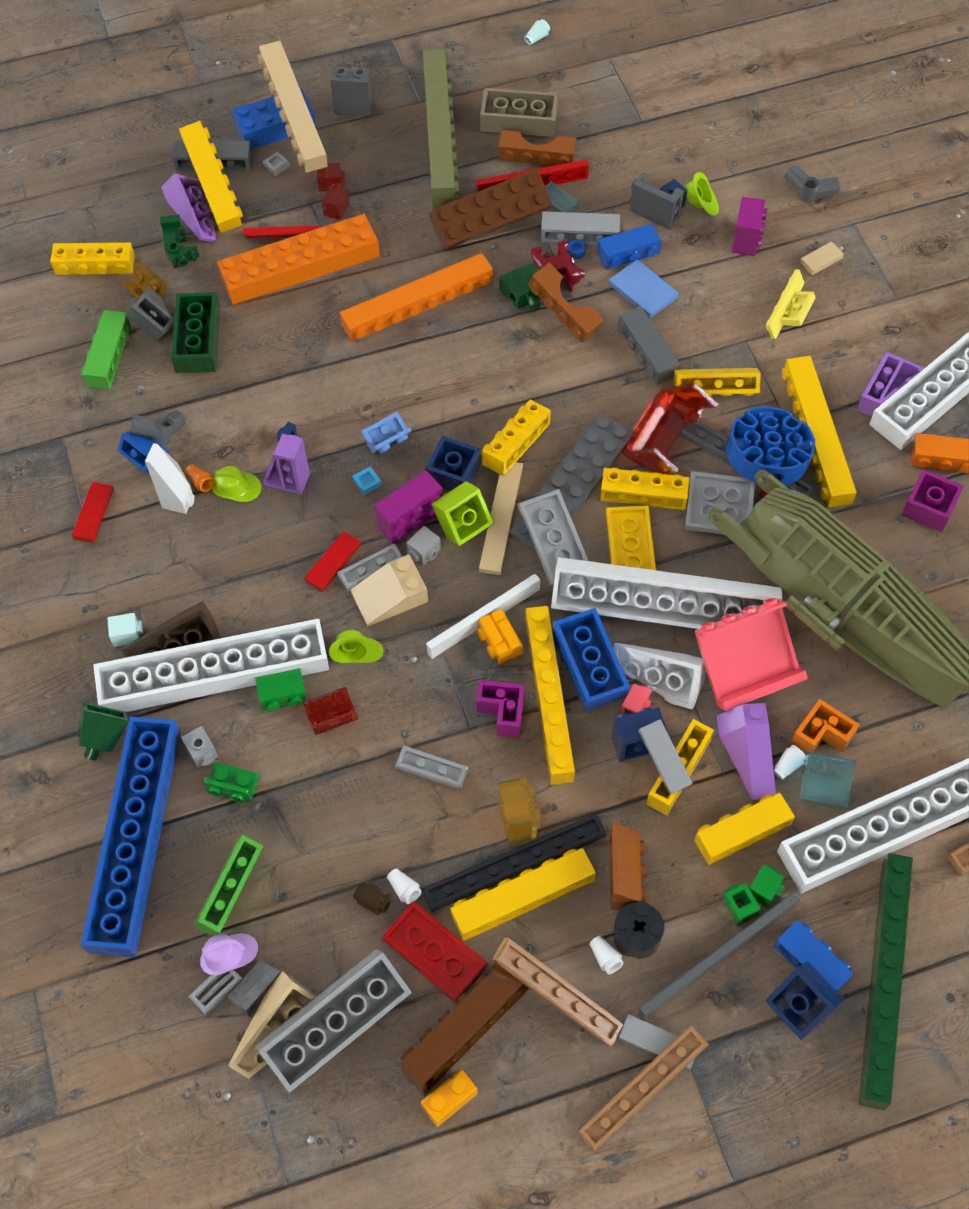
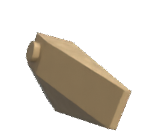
M281 971L264 995L228 1066L246 1078H251L267 1065L254 1046L316 998L317 995L302 983Z

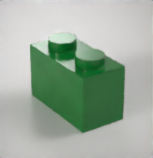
M300 668L255 678L262 711L273 712L281 707H296L304 702H308Z

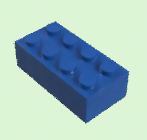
M300 88V91L303 95V98L305 100V103L307 105V108L309 110V113L316 128L314 112L309 104V101L303 89ZM275 96L232 109L234 124L242 141H250L251 149L289 138L285 129L287 124L282 122L279 111L281 109L275 105Z
M596 608L553 622V638L584 711L587 712L626 698L630 691V685Z

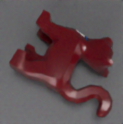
M567 240L558 242V253L555 256L549 257L548 252L541 256L542 249L540 247L531 249L534 265L540 270L550 262L562 276L565 275L570 292L573 291V285L579 283L580 279L585 277L584 270L575 266L573 257L567 251Z

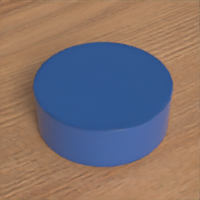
M572 240L568 243L567 251L573 259H581L586 253V245L580 240Z

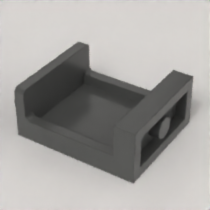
M333 67L330 81L335 114L371 116L373 97L370 96V69Z
M641 173L638 178L633 180L631 185L633 190L630 197V211L671 230L680 218L684 190L676 188L670 195L646 184V174Z

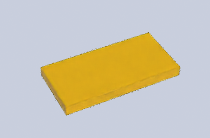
M649 506L607 507L605 512L611 564L656 570Z

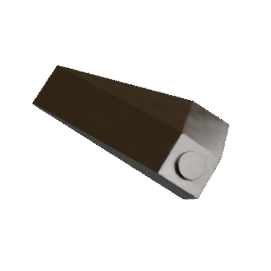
M202 601L180 612L122 648V651L127 658L221 639L212 615Z

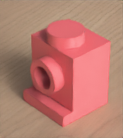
M633 684L622 704L621 714H634L650 707L652 703L649 700L651 690L646 686Z

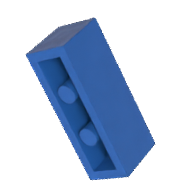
M653 224L598 239L597 254L606 270L616 268L620 265L634 262L636 259L640 260L660 254L661 239Z
M797 920L777 939L774 947L795 968L808 961L838 992L854 975L851 972V967L844 960H839L832 953V949L824 941L820 942L813 935V930L807 924Z

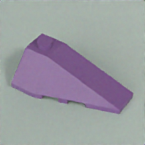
M174 173L161 187L165 199L178 215L180 214V218L199 240L215 242V227L210 218L212 210L209 207L199 178Z
M766 703L742 704L716 715L719 739L722 745L725 746L732 764L734 763L751 801H760L761 798L768 794L776 795Z

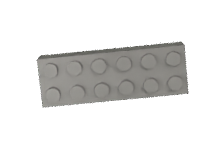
M376 949L254 1047L284 1088L290 1093L412 992L384 953Z

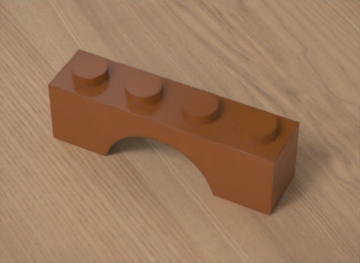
M502 130L498 146V160L551 166L574 162L576 137L557 136L550 143L536 145L527 142L522 137L521 132Z
M549 262L532 276L528 286L535 295H538L544 301L545 306L557 315L559 321L565 324L576 338L584 342L601 327L604 319L592 306L577 307L564 299L560 291V283L563 276Z

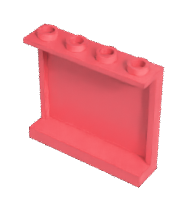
M770 598L763 601V604L760 606L746 607L742 613L725 615L721 621L704 623L700 629L695 630L715 702L720 709L728 711L808 679L806 671L799 668L782 608L787 606L786 602L777 598Z

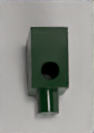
M533 263L499 276L500 291L516 308L520 309L529 306L531 311H535L541 306V298L535 295L528 286L532 276L537 272Z
M85 702L82 703L78 742L80 746L86 747L83 755L86 759L97 760L100 750L105 752L113 751L128 723L125 711Z

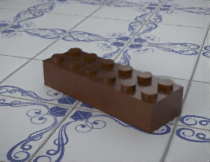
M538 169L434 208L430 212L429 217L443 251L542 213V211H547L552 206V202Z
M496 962L493 965L494 970L488 976L483 974L476 981V988L472 992H465L457 1000L456 1003L458 1005L452 1011L447 1010L439 1018V1024L433 1030L429 1028L420 1037L421 1042L414 1049L410 1047L401 1056L400 1066L403 1075L423 1096L530 989Z

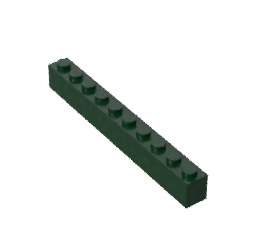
M892 853L887 854L882 862L858 1103L861 1106L880 1110L888 1108L891 1105L913 863V857Z

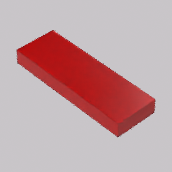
M91 483L72 533L73 539L94 543L114 490L112 485Z
M343 531L305 576V582L323 592L336 577L337 572L345 566L359 549L361 541Z

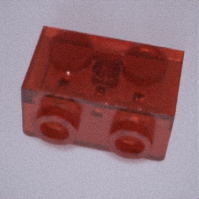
M346 687L303 703L315 735L325 733L359 719Z

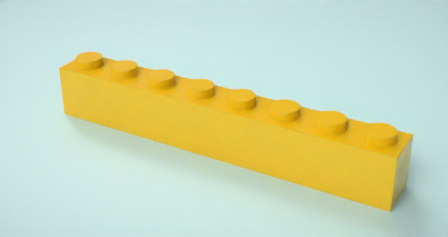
M811 356L787 359L785 367L782 368L783 380L787 381V392L789 397H792L794 413H797L800 422L804 421L810 427L815 438V450L810 463L815 467V479L820 483L822 500L826 501L828 508L853 504L857 492Z
M548 606L526 608L525 622L550 784L573 783L575 769Z

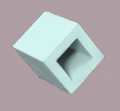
M135 613L108 617L109 638L114 647L128 645L140 638V634L144 633L142 621L137 620Z

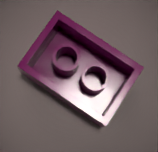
M424 471L374 505L377 528L391 544L403 541L408 534L422 528L427 521L437 517L432 503L443 496L442 487L427 471Z

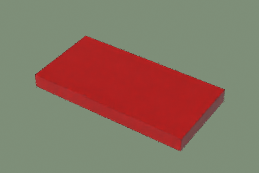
M414 901L381 937L383 942L455 1003L488 966L484 959Z

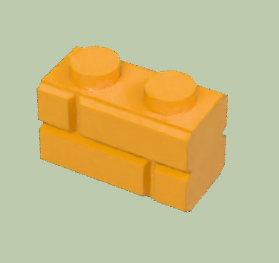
M497 610L491 613V615H486L478 620V629L476 631L480 640H485L488 644L486 648L491 659L496 658L498 664H502L523 653V644L503 610Z
M461 1068L453 1075L452 1079L446 1080L420 1102L421 1107L438 1128L478 1095V1089Z

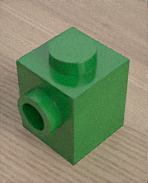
M763 864L749 888L756 901L768 908L774 897L779 899L785 889V886L781 885L785 876L781 875L778 869L772 866L767 867Z

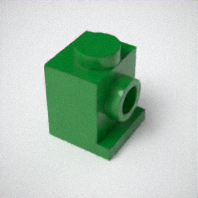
M746 883L741 886L735 884L725 890L726 893L722 900L734 919L736 927L758 916L761 908ZM735 902H741L743 907L738 908Z

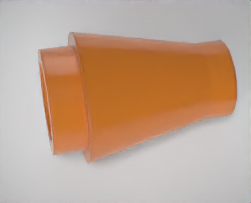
M193 464L185 469V474L190 478L198 491L208 492L214 486L212 474Z

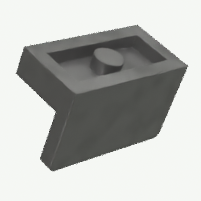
M259 960L231 991L228 999L250 1017L259 1007L264 995L280 974V971L274 966L270 967L263 960Z

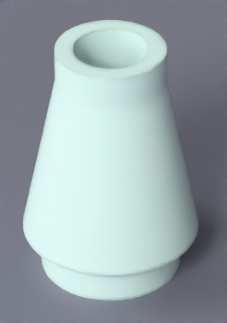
M543 19L537 20L527 35L524 36L525 42L528 45H532L546 37L550 31L549 24Z

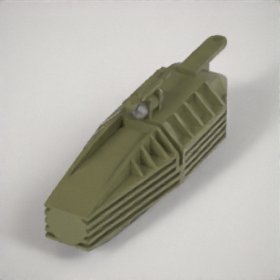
M759 470L755 473V482L768 495L755 504L749 516L740 524L726 512H722L718 507L712 508L708 512L709 520H711L712 524L714 523V526L746 552L750 561L790 596L786 601V607L791 612L794 611V614L823 640L828 641L829 645L836 651L845 643L853 651L891 678L945 709L969 685L968 641L917 586L814 499L800 492L788 489L772 474H768L765 470Z

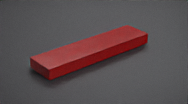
M321 226L243 228V235L246 238L293 237L321 228Z

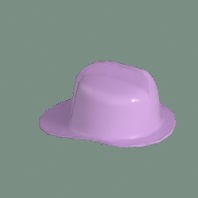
M244 933L230 936L226 934L214 935L207 940L202 949L200 966L205 973L215 976L245 966L256 957L258 943L254 937Z

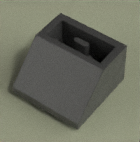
M148 286L125 316L154 340L158 341L173 324L175 308Z

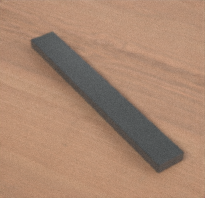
M671 407L660 420V425L731 465L726 454L728 438L674 407ZM801 480L786 485L788 489L800 492L808 497H811L815 491V488Z
M792 892L641 1005L638 1011L639 1017L645 1021L794 909L800 898L795 892Z

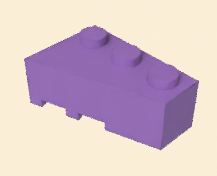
M886 352L861 397L857 411L872 417L876 408L925 368Z
M282 434L262 485L302 495L310 475L303 438L296 435Z

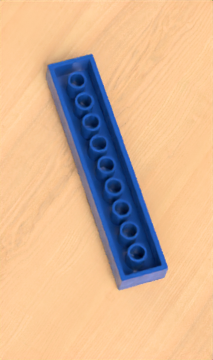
M142 717L129 718L81 946L89 954L135 958L137 956L181 734L176 720Z

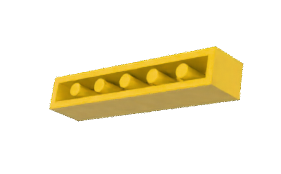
M198 121L179 128L220 233L242 226L240 219L243 217L242 211L239 206L235 207L234 202L237 201L233 190H228L227 186L230 183L227 175H222L221 170L224 168L220 158L216 159L214 156L217 154L214 143H209L208 141L211 137L207 127L203 128L201 122Z
M581 848L577 851L576 849H571L557 860L549 859L542 863V867L523 871L518 878L501 881L497 885L498 887L494 889H483L472 899L457 901L453 905L454 907L450 909L451 916L462 940L466 941L595 881L596 872L584 849Z

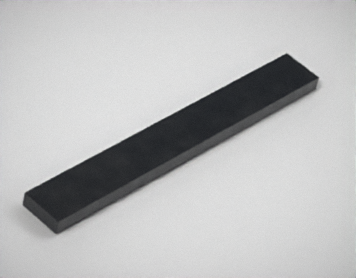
M593 814L422 888V893L432 913L476 894L483 889L499 884L505 879L515 877L527 869L538 867L549 859L561 857L571 849L577 850L606 837L607 833L597 814Z

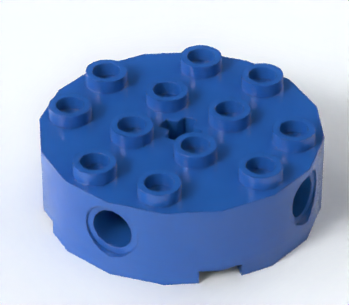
M769 406L751 408L733 422L727 440L726 454L731 466L741 476L755 482V473L759 470H765L786 486L801 479L807 471L815 450L814 435L804 421L800 422L793 418V414L784 409Z

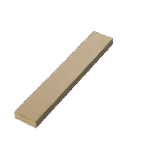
M516 462L504 476L499 474L490 515L494 524L487 529L479 566V572L501 575L523 471V463Z

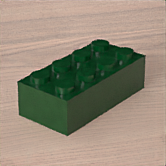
M217 292L176 293L171 352L175 373L216 372L220 304Z

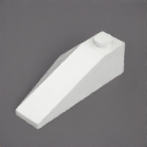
M153 443L145 462L163 509L186 514L188 508L192 507L195 498L190 484L179 464L158 444Z
M614 643L613 649L624 674L632 679H637L652 692L655 691L663 696L664 700L671 704L689 709L694 708L706 676L703 658Z

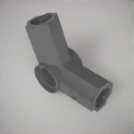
M796 165L791 166L784 176L799 192V198L806 203L813 202L816 197L839 194L840 191L838 177L817 179L808 176Z
M177 410L170 412L165 417H158L156 419L133 414L129 433L150 437L154 442L166 445L171 442L172 435L185 425L186 419L183 417L182 412Z

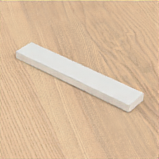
M536 574L530 576L426 643L427 654L431 659L435 658L474 633L478 629V620L480 618L491 615V613L500 609L505 613L540 590V578Z

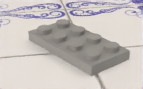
M559 489L518 504L550 586L554 585L558 557L588 561Z

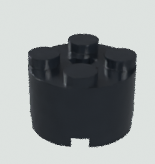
M645 901L634 902L624 906L618 912L614 922L613 941L615 946L623 955L644 959L651 956L657 951L663 937V918L653 906ZM634 928L642 929L643 931L642 933L640 931L634 932Z

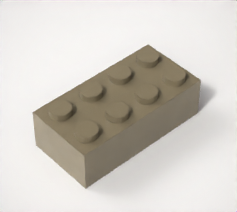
M484 88L480 112V131L501 133L502 130L521 132V135L554 137L558 111V93Z

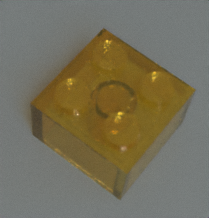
M527 777L498 782V801L508 844L536 838L537 829H540V812L538 806L535 807L534 788L532 784L528 785Z

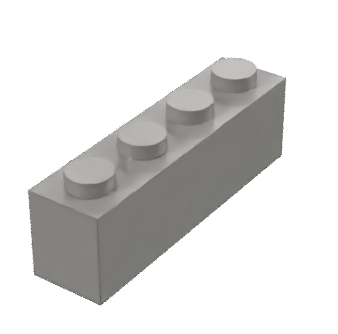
M542 211V243H558L565 240L569 243L572 240H580L584 244L597 245L598 239L620 233V214Z

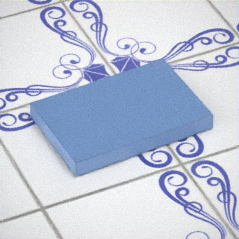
M638 259L609 279L611 287L635 307L641 306L649 318H652L679 296L675 289Z

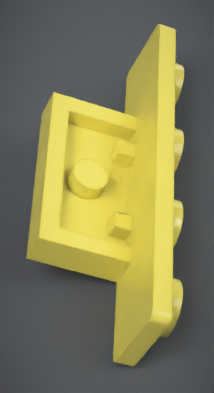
M795 269L789 278L785 290L782 292L770 319L766 323L771 339L777 338L782 326H801L816 298L814 292L801 291L804 280L799 269Z

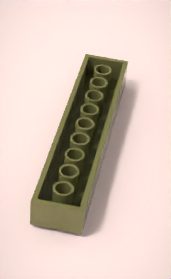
M445 49L423 50L433 209L459 199V194L455 195V193H459L458 180H454V178H458L457 166H453V164H457L456 152H452V150H456L455 138H451V136H455L454 124H450V122H454L453 110H449L453 108L452 96L448 97V95H452L451 83H447L451 81L450 70H446V68H450L449 56L445 57Z

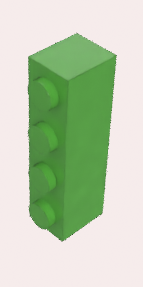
M103 310L101 318L98 319L96 334L94 333L92 336L91 349L87 351L85 366L81 368V377L84 379L87 387L111 388L131 327L130 320L125 316V312Z
M244 835L239 837L193 925L194 928L210 936L218 935L221 932L263 845Z

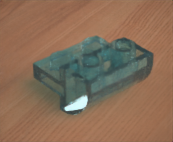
M808 752L802 771L803 777L799 799L848 808L856 760Z

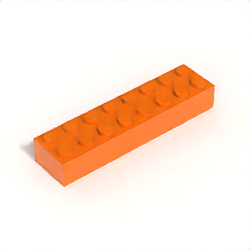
M364 213L219 260L217 265L232 305L378 258L380 257L379 242Z

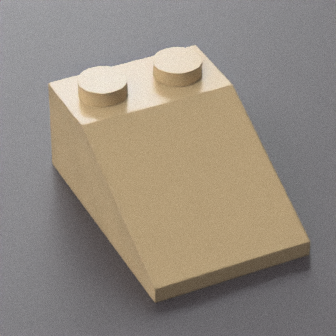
M410 555L387 563L350 589L367 627L428 602L427 588Z

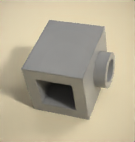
M425 526L407 542V554L411 556L414 562L418 561L423 566L428 561H432L441 549L440 537Z
M202 726L181 737L197 768L211 764L218 757L212 742Z

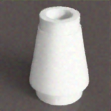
M795 745L786 748L773 769L774 774L779 779L784 780L785 777L804 764L806 755Z
M397 868L388 874L387 879L390 881L401 902L411 904L419 898L421 890L417 882Z
M597 936L590 942L589 945L602 971L612 974L622 967L624 963L621 959L622 955L602 936Z

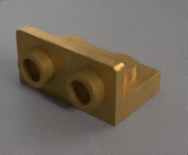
M141 262L135 264L132 281L124 282L123 288L138 299L149 286L164 299L168 283Z

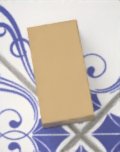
M831 241L802 257L800 263L811 275H814L843 259L844 253Z

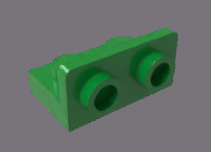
M215 762L209 779L205 778L203 783L207 792L217 797L221 795L229 796L230 799L236 802H251L260 775L259 773Z

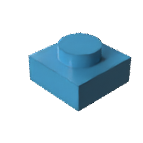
M371 466L352 476L354 483L363 495L382 486L380 478Z

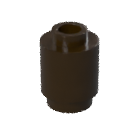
M361 882L353 895V898L357 900V904L376 915L385 913L391 904V900H389L390 894L370 882Z

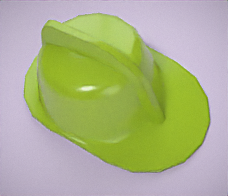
M697 172L693 180L685 184L688 201L694 207L704 208L708 214L716 216L719 213L717 199L705 174Z
M226 466L215 472L212 490L216 496L238 502H249L259 496L262 485L255 475L240 471L234 466Z
M356 630L343 631L336 636V642L329 648L330 657L339 663H371L379 660L384 652L382 645L378 641L366 638Z

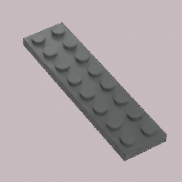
M599 413L536 497L559 489L570 517L573 519L603 479L604 468H611L633 439L635 431ZM521 515L510 529L509 537L536 551Z

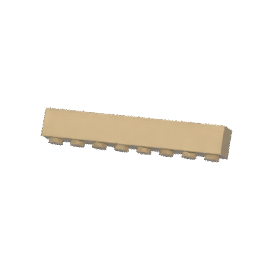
M281 41L259 46L258 62L260 66H264L263 74L265 80L270 81L268 83L270 92L275 94V105L281 109L279 112L282 122L287 124L285 125L287 135L293 139L291 144L293 150L298 152L297 160L299 165H303L306 173L328 167L326 152Z

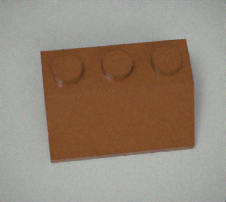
M612 823L609 838L611 910H621L624 906L634 902H646V887H641V878H645V864L640 863V855H644V840H640V832L617 823Z

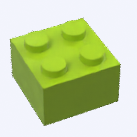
M467 481L432 503L446 538L458 546L494 524L480 489Z

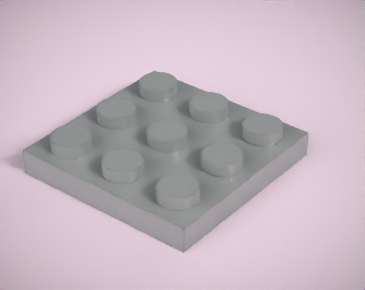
M691 471L685 530L725 535L709 520L708 512L712 508L718 507L722 512H726L740 524L749 516L753 509L755 482L743 477Z

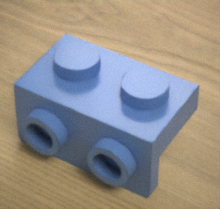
M395 412L362 430L360 433L373 454L378 451L382 454L391 448L390 445L397 441L400 444L407 440L412 430L410 427H406L399 413Z

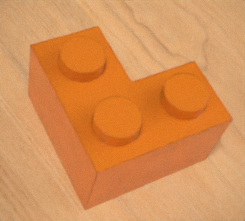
M819 699L794 733L790 744L798 747L809 757L822 740L843 752L854 737L860 724Z

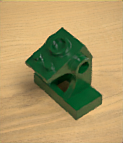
M180 214L161 216L160 224L163 232L164 251L173 268L183 267L190 261H197V258L200 257L197 245L182 246L179 244V242H187Z

